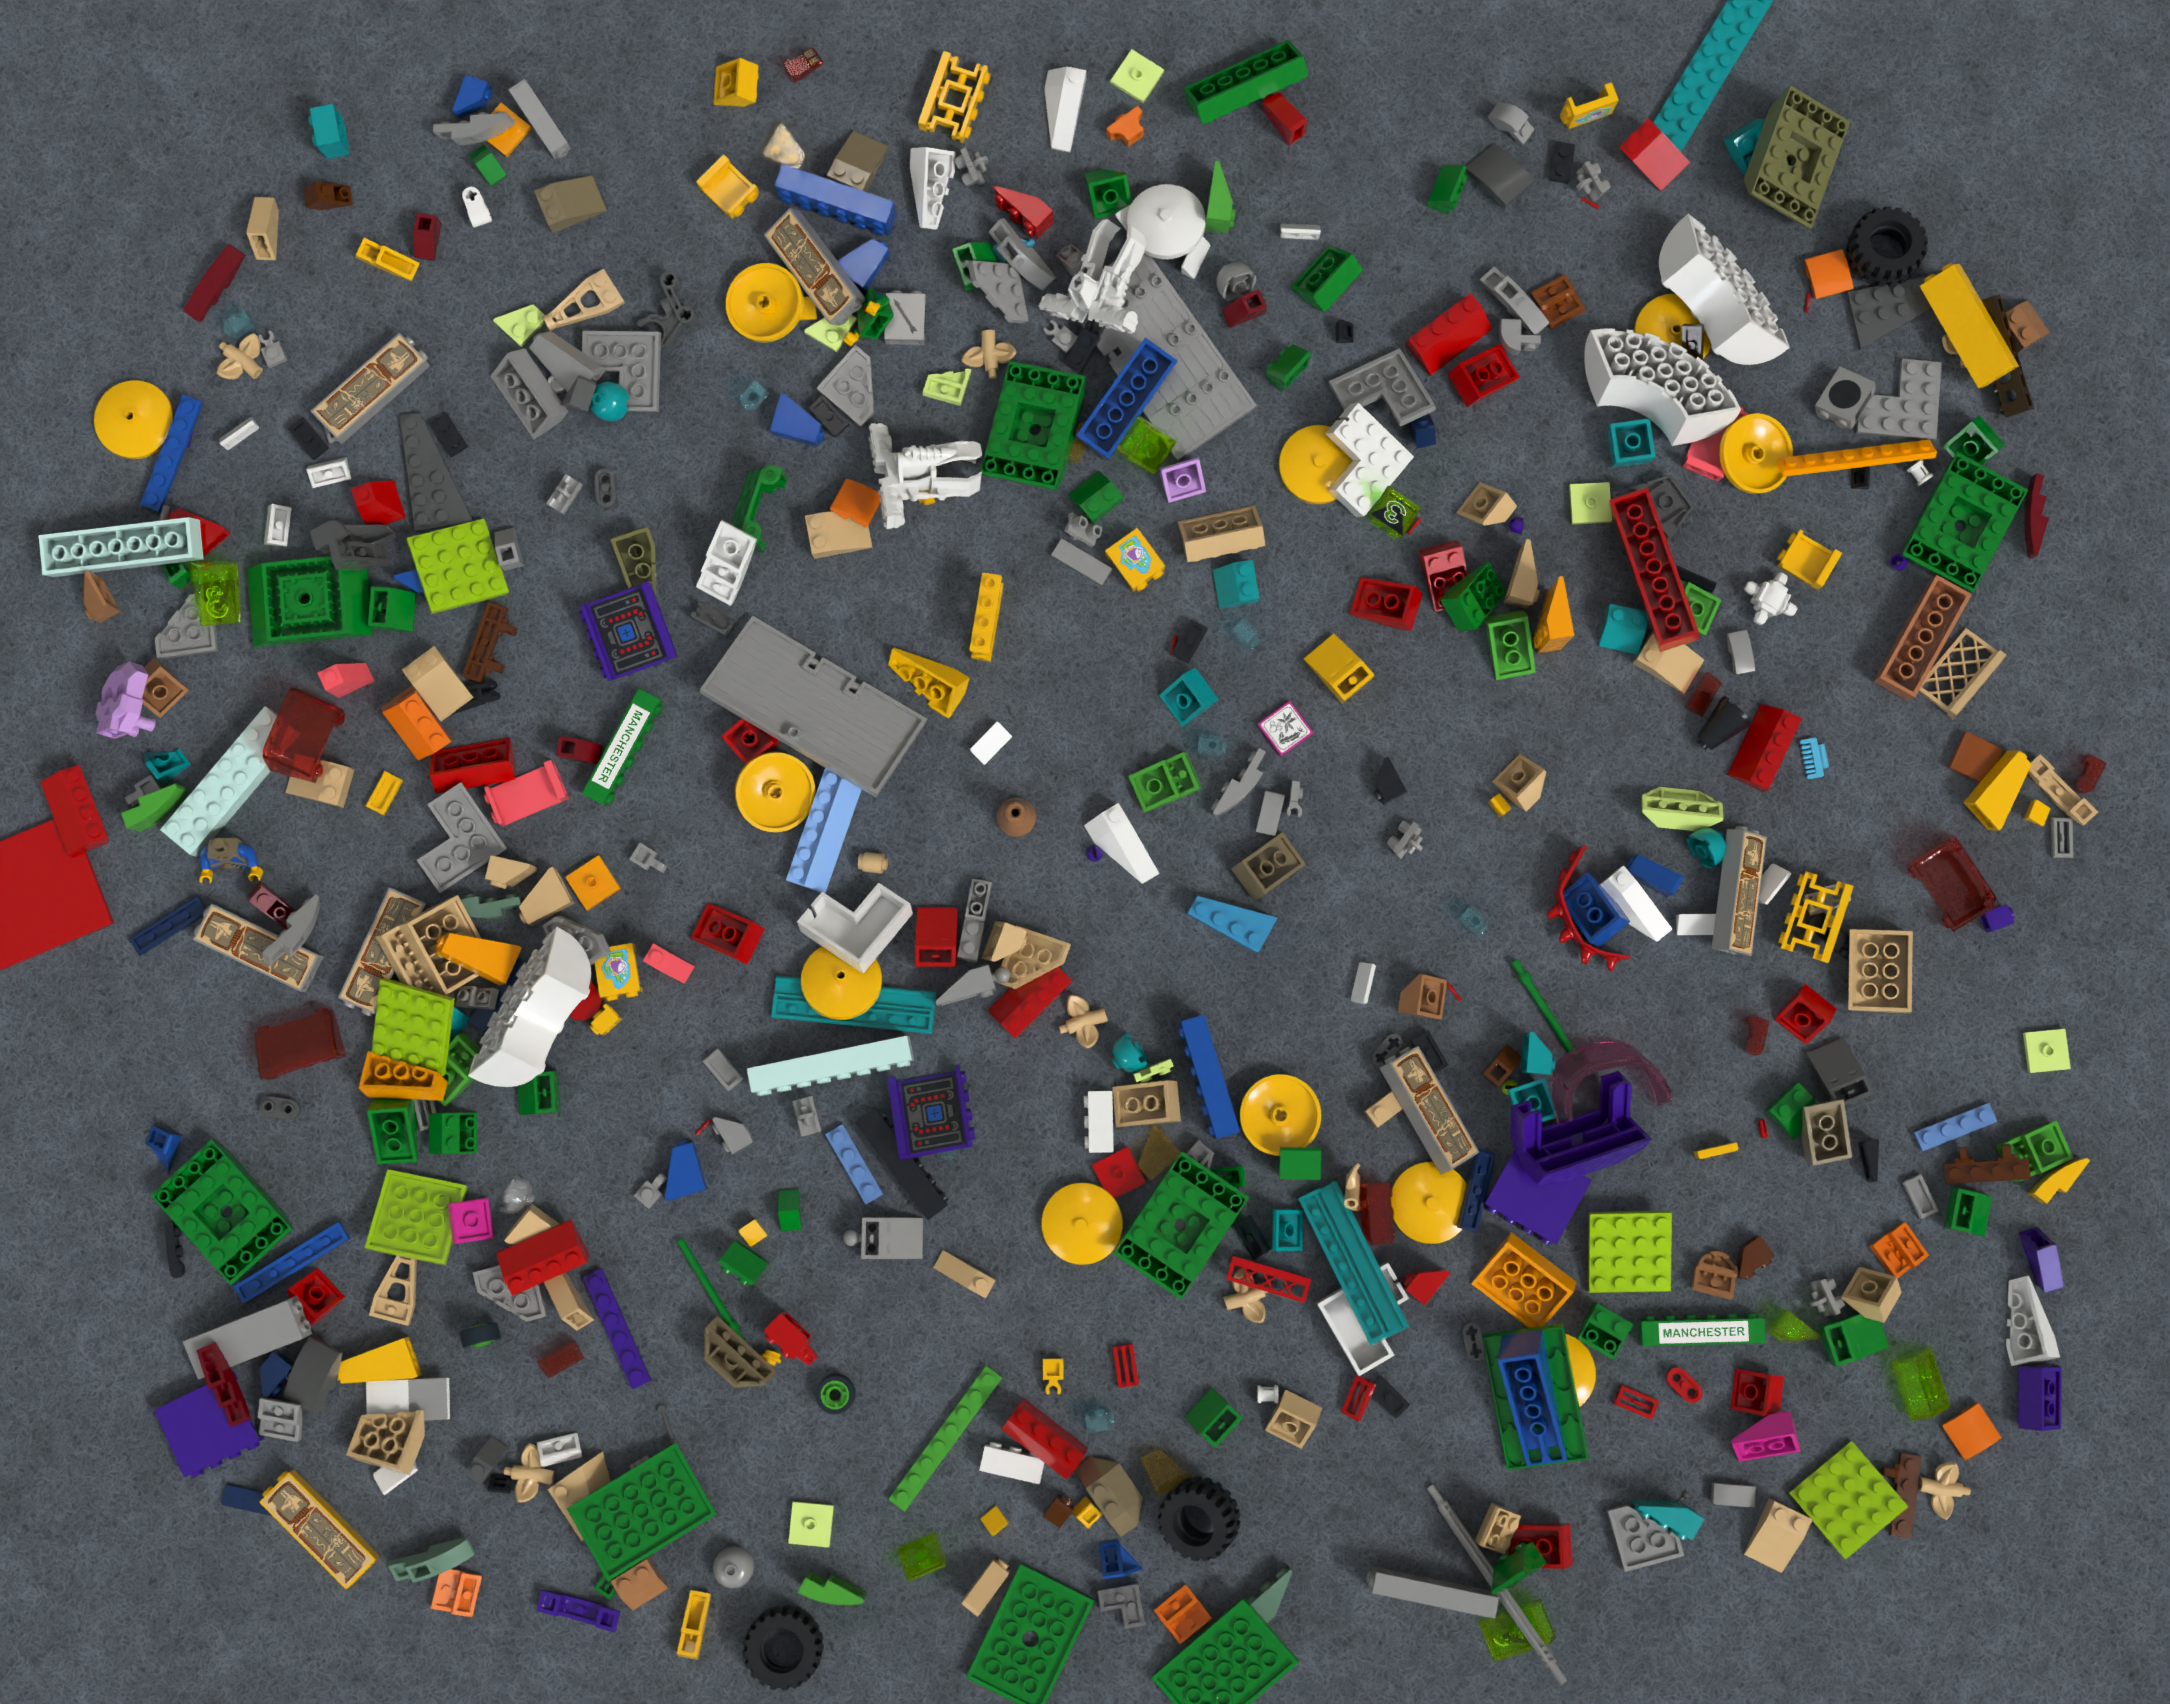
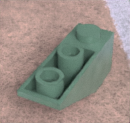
M1290 1567L1287 1569L1281 1568L1275 1574L1276 1578L1271 1583L1269 1581L1265 1582L1259 1588L1260 1592L1255 1597L1251 1595L1246 1599L1266 1623L1276 1616L1292 1574Z

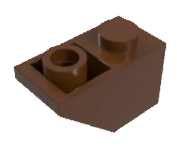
M315 181L303 189L305 204L308 209L327 210L353 205L351 188L347 185Z
M1506 1044L1480 1074L1494 1087H1499L1512 1073L1522 1056Z
M1755 1235L1740 1246L1737 1260L1738 1279L1748 1280L1755 1275L1754 1271L1756 1269L1768 1266L1772 1262L1771 1259L1775 1257L1761 1236Z
M1057 1493L1043 1513V1517L1061 1528L1074 1510L1073 1500L1064 1493L1061 1496Z

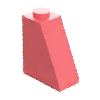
M367 663L335 664L318 672L325 690L338 698L375 681Z
M654 943L643 959L647 964L684 984L695 966Z

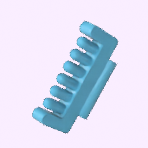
M1817 738L1799 741V744L1803 745L1800 747L1803 750L1801 753L1809 754L1802 757L1803 759H1809L1804 760V764H1810L1804 766L1805 769H1810L1805 771L1806 774H1809L1806 776V779L1823 777V769L1829 768L1825 744L1818 745Z

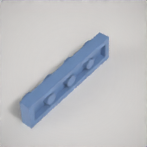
M1985 1103L1917 1130L1913 1134L1920 1151H1925L1993 1124L1997 1120L1990 1103Z
M844 1124L825 1134L864 1203L868 1204L883 1195L882 1190Z

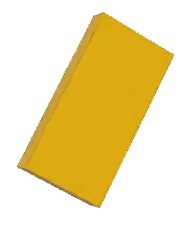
M384 771L366 806L385 815L404 780Z
M1732 1142L1693 1152L1696 1159H1703L1738 1151L1737 1142Z

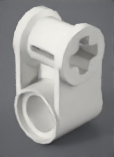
M467 187L463 191L462 197L473 227L476 228L492 222L489 210L478 189ZM474 195L475 200L471 201V196Z

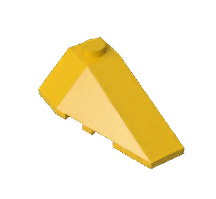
M893 648L891 651L888 665L905 682L910 681L916 687L915 692L918 695L923 694L930 701L928 705L933 710L950 718L966 693L970 677L952 667L897 648Z

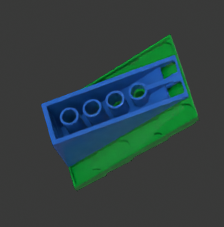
M1563 1323L1483 1335V1345L1507 1470L1588 1460V1447Z

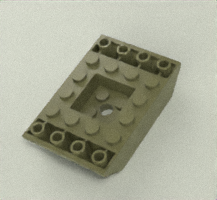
M1788 86L1769 108L1744 177L1748 193L1807 229H1812L1850 121L1795 87ZM1787 156L1791 158V165H1788Z

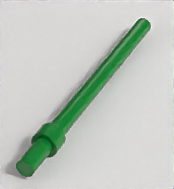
M1518 959L1511 962L1519 975V981L1526 986L1574 1064L1577 1066L1583 1061L1531 981L1532 977L1529 972L1524 970Z
M682 1238L677 1244L724 1322L746 1342L739 1330L740 1326L737 1321H734L691 1249L684 1238Z

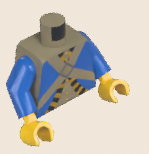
M238 838L209 839L208 845L200 852L201 869H203L199 879L201 883H203L204 877L209 878V883L212 882L213 872L210 868L251 867V872L248 876L250 881H253L255 876L260 881L263 875V870L257 867L258 861L254 849Z

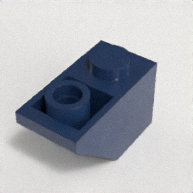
M1429 413L1408 423L1417 449L1436 444L1435 425Z
M279 1350L273 1351L260 1367L263 1398H275L282 1391L283 1388L280 1386L285 1380L288 1382L294 1366V1362Z

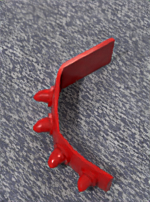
M1582 845L1576 851H1572L1568 858L1569 864L1561 870L1558 876L1560 880L1554 891L1555 906L1548 911L1547 917L1549 919L1554 917L1563 919L1565 926L1560 934L1559 941L1560 943H1565L1569 939L1574 940L1580 946V957L1583 964H1587L1590 957L1597 954L1607 960L1606 966L1612 972L1615 964L1619 963V960H1628L1631 956L1608 953L1583 942L1573 924L1564 901L1563 889L1587 846Z

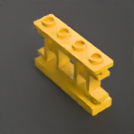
M943 51L918 125L920 130L926 132L930 130L932 133H934L937 124L953 129L952 139H957L960 143H964L965 138H969L972 127H970V123L972 120L975 121L978 109H976L978 102L981 103L983 100L984 91L982 89L984 84L988 85L991 73L988 72L987 65L981 66L978 63L974 72L957 67L959 57H952L951 53ZM951 64V73L959 75L957 83L946 79L943 87ZM980 74L976 89L972 96V87L964 85L966 78L977 81L978 76ZM949 89L966 94L961 108L945 103ZM939 100L938 109L946 111L945 117L941 118L934 115L930 123L935 106ZM966 110H968L959 132L960 123L952 121L953 115L956 114L964 117Z
M982 573L970 643L971 659L991 662L1004 583H1001V575Z
M1805 871L1804 875L1800 874L1797 885L1801 887L1799 893H1794L1791 905H1794L1792 913H1787L1784 924H1787L1788 927L1786 932H1781L1778 943L1782 944L1781 949L1793 952L1795 943L1815 948L1812 958L1829 963L1854 886L1837 881L1835 890L1815 885L1817 874ZM1807 879H1812L1809 887L1819 890L1816 901L1805 898L1804 904L1801 906L1799 904ZM1841 888L1843 892L1834 916L1831 915L1833 907L1825 905L1824 901L1827 893L1837 896ZM1808 904L1828 910L1822 929L1802 923ZM1798 917L1797 926L1806 928L1804 938L1802 940L1793 937L1791 944H1788L1787 941L1794 919ZM1827 927H1830L1823 953L1820 954L1821 945L1811 942L1814 931L1825 934Z

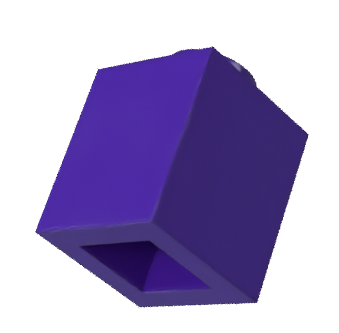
M2007 904L1979 914L1986 933L2015 923L2014 912Z

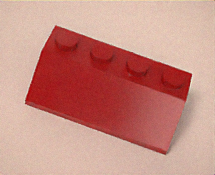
M1470 293L1409 338L1406 347L1429 376H1431L1490 332L1492 327L1483 307Z
M1760 704L1752 721L1753 723L1750 725L1727 775L1761 792L1769 790L1802 718L1784 709Z
M511 737L442 749L431 755L429 775L436 794L445 793L460 782L464 784L466 789H470L472 787L488 786L494 783L515 780L516 767Z
M80 764L60 770L40 782L68 856L109 843Z
M1056 967L1017 989L1009 988L987 1011L1016 1039L1072 983V980L1059 967Z
M572 1219L498 1251L497 1258L503 1279L510 1293L514 1296L587 1263L589 1252Z
M1025 1398L1020 1401L1001 1428V1430L1065 1479L1075 1471L1088 1450L1086 1445Z

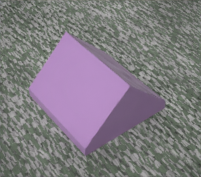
M1199 457L1160 468V478L1168 503L1206 492Z

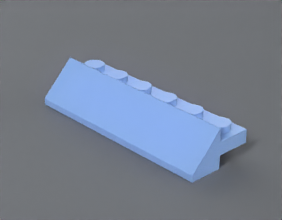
M825 768L786 878V881L820 893H826L862 790Z

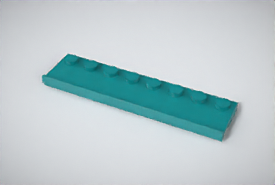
M776 975L772 1018L932 1034L937 992L882 986L877 1001L868 1011L852 1019L835 1020L820 1015L810 1007L803 995L801 978Z
M1333 1181L1321 1189L1319 1188L1298 1198L1370 1346L1410 1327L1352 1210L1344 1205L1345 1196L1338 1182Z

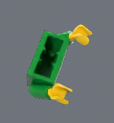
M871 288L864 291L866 300L857 311L858 328L853 333L850 331L843 339L845 343L852 346L861 337L879 338L894 317L889 303L890 299L881 292L876 293Z

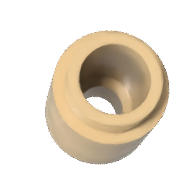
M871 852L859 854L858 869L863 870V872L882 874L884 870H887L888 858H885V854Z

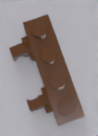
M491 602L487 603L462 673L463 678L483 683L485 674L490 675L491 671L503 673L505 666L494 662L495 657L492 654L499 636L502 637L503 633L516 636L518 631L514 626L508 625L509 620L505 619L508 608Z
M2001 1144L2002 1157H1997V1160L1974 1161V1159H1969L1968 1147H1959L1960 1158H1955L1954 1163H1943L1945 1184L2031 1179L2029 1158L2017 1159V1154H2011L2010 1144Z
M1899 1452L1898 1464L1894 1463L1893 1468L1882 1466L1881 1475L1894 1477L1895 1492L1908 1506L1907 1509L1889 1523V1535L1912 1538L1922 1456Z

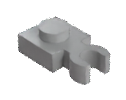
M1051 320L1050 324L1054 329L1049 331L1044 328L1043 331L1047 336H1053L1052 343L1065 354H1068L1078 336L1065 326L1060 330L1057 323Z
M269 330V339L264 340V337L260 334L259 340L266 346L261 348L267 366L271 368L288 360L279 341L274 343L275 335Z

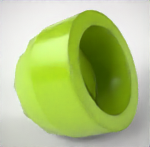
M1511 1079L1505 1080L1502 1083L1501 1089L1505 1095L1509 1096L1507 1090L1510 1089H1505V1085L1515 1086L1516 1088L1518 1084Z

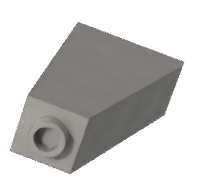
M524 79L508 89L517 106L554 160L566 156L571 148L527 81Z
M552 331L536 334L533 338V343L529 347L567 392L578 375L598 382L606 371L603 366Z

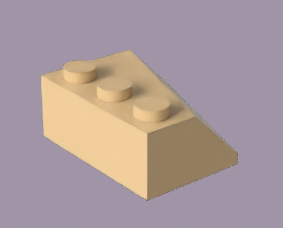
M416 1410L415 1412L404 1411L394 1414L361 1415L346 1455L357 1461L410 1475L425 1436L424 1411Z
M603 1451L548 1489L581 1541L584 1539L566 1508L611 1482Z

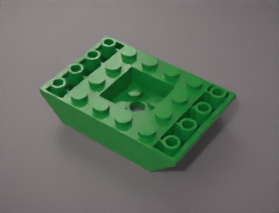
M1009 361L980 470L982 475L1056 491L1065 476L1084 403L1085 376ZM1034 426L1041 427L1038 435L1031 434V429Z
M1957 452L1936 483L1904 543L1901 555L1970 593H1974L2028 489ZM1956 521H1960L1964 524L1963 531H1957L1955 529Z
M331 556L267 562L248 569L254 648L373 636V629L368 626L370 606L368 568L362 571L337 570L332 563ZM304 594L310 595V601L307 604L301 603V597Z
M213 1139L150 1195L230 1285L239 1280L293 1230L286 1213L233 1154ZM225 1206L232 1208V1215L228 1218L222 1213Z
M1181 1151L1124 1233L1113 1254L1182 1300L1250 1197ZM1177 1219L1185 1221L1186 1226L1181 1231L1176 1230L1174 1227V1222Z

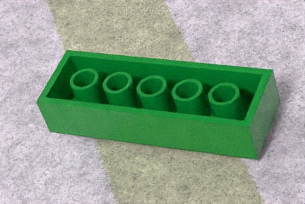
M1288 39L1184 87L1183 91L1189 109L1203 125L1211 123L1214 119L1223 115H1228L1240 107H1245L1253 101L1263 99L1275 91H1280L1290 84L1300 82L1303 78L1308 77L1304 56Z

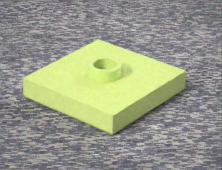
M1131 49L1110 83L1139 102L1144 103L1163 75L1164 69Z
M1610 482L1569 485L1571 525L1612 522V513L1609 506V500H1611Z
M2065 1029L2023 1033L2028 1073L2071 1069Z
M793 1501L788 1544L830 1547L834 1505Z

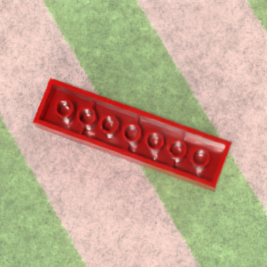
M1648 487L1609 500L1610 510L1659 651H1666L1699 640V630Z

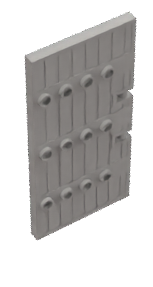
M1143 254L1140 263L1129 277L1130 281L1126 285L1128 289L1125 290L1126 297H1123L1125 302L1121 306V308L1137 314L1138 324L1135 327V332L1130 334L1127 333L1128 331L1121 332L1105 328L1097 348L1104 358L1109 357L1111 360L1109 365L1117 377L1144 338H1147L1178 360L1171 373L1143 411L1178 462L1257 408V405L1153 258ZM1115 261L1108 266L1113 267ZM1088 315L1086 316L1083 323H1080L1083 328L1085 327V324L1088 321ZM1099 322L1094 323L1090 332L1095 334ZM1118 349L1121 352L1119 356H1117L1115 353V351Z
M752 616L700 688V694L876 798L925 726L927 718L864 681L861 685L856 683V676L824 657L820 661L817 660L815 652Z

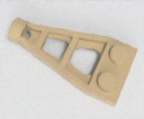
M602 269L586 278L552 312L543 316L542 319L549 331L555 328L607 314L624 304V300L605 270ZM590 290L594 291L600 300L599 305L585 308L581 303L582 296ZM576 303L581 310L580 313L567 317L564 309L570 304Z
M396 1256L374 1295L369 1316L406 1326L410 1325L416 1303L417 1260ZM400 1263H406L410 1267L407 1279L399 1278L395 1275ZM395 1282L405 1286V1299L403 1301L390 1299L387 1296L391 1285Z

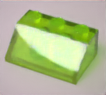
M1932 1347L1900 1356L1891 1361L1892 1371L1896 1375L1899 1385L1898 1389L1903 1397L1905 1411L1910 1421L1933 1418L1951 1407Z

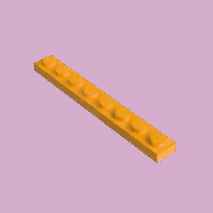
M1929 439L1777 458L1776 465L1782 476L1785 477L1932 459L1936 457L1937 451Z

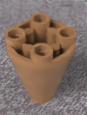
M1019 797L1009 798L1004 801L998 808L996 815L997 824L1005 834L1013 837L1025 836L1032 830L1036 822V812L1032 804L1026 799ZM1018 809L1019 815L1013 816L1011 811Z

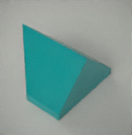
M180 749L171 752L144 753L146 766L157 780L164 783L169 782L191 765Z

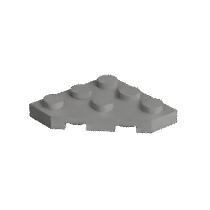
M971 261L968 263L971 283L976 288L980 287L985 292V298L995 308L999 307L1005 314L1004 318L1009 323H1026L1029 321L1020 273L1010 264L983 261Z
M854 345L816 389L862 428L874 414L871 358L858 346Z
M207 592V597L209 598L207 609L206 603L199 593L190 594L187 597L185 604L179 611L175 612L165 629L155 638L157 659L218 651L215 617H213L215 614L211 609L213 603L211 592Z
M556 916L542 925L546 935L556 927H559L573 936L586 952L590 966L611 953L602 933L565 917Z
M500 1265L473 1272L477 1293L489 1298L524 1321L528 1322L548 1316L540 1284L512 1296L503 1279Z
M1628 1505L1607 1510L1624 1572L1684 1556L1680 1538L1669 1529L1662 1528L1652 1519L1645 1518Z

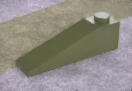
M649 527L632 529L611 536L610 540L628 589L649 581L657 598L655 543Z

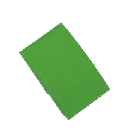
M1681 580L1699 634L1706 636L1721 603V599L1690 582H1683Z
M1182 752L1167 760H1162L1129 776L1144 813L1203 789L1187 752Z
M173 784L139 797L140 806L121 813L126 828L141 832L161 822L185 800L190 792L189 789Z
M465 1032L458 1034L449 1044L446 1073L443 1075V1078L448 1083L443 1101L439 1100L444 1107L451 1103L474 1080L468 1075L473 1058L476 1053L479 1054L481 1048Z
M2057 1120L1995 1145L2000 1157H2002L2001 1144H2010L2011 1154H2017V1159L2029 1158L2031 1176L2043 1173L2073 1159ZM2010 1180V1181H2011V1183H2013V1182H2020V1181H2023V1180Z
M811 1571L807 1574L798 1593L808 1598L836 1605L862 1604L868 1594L834 1574H831L829 1579L825 1580Z

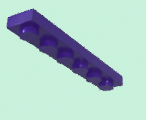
M603 1268L584 1276L585 1284L631 1388L635 1389L650 1382L652 1379Z

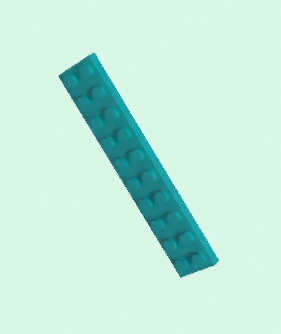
M1728 0L1653 122L1680 152H1682L1773 0Z

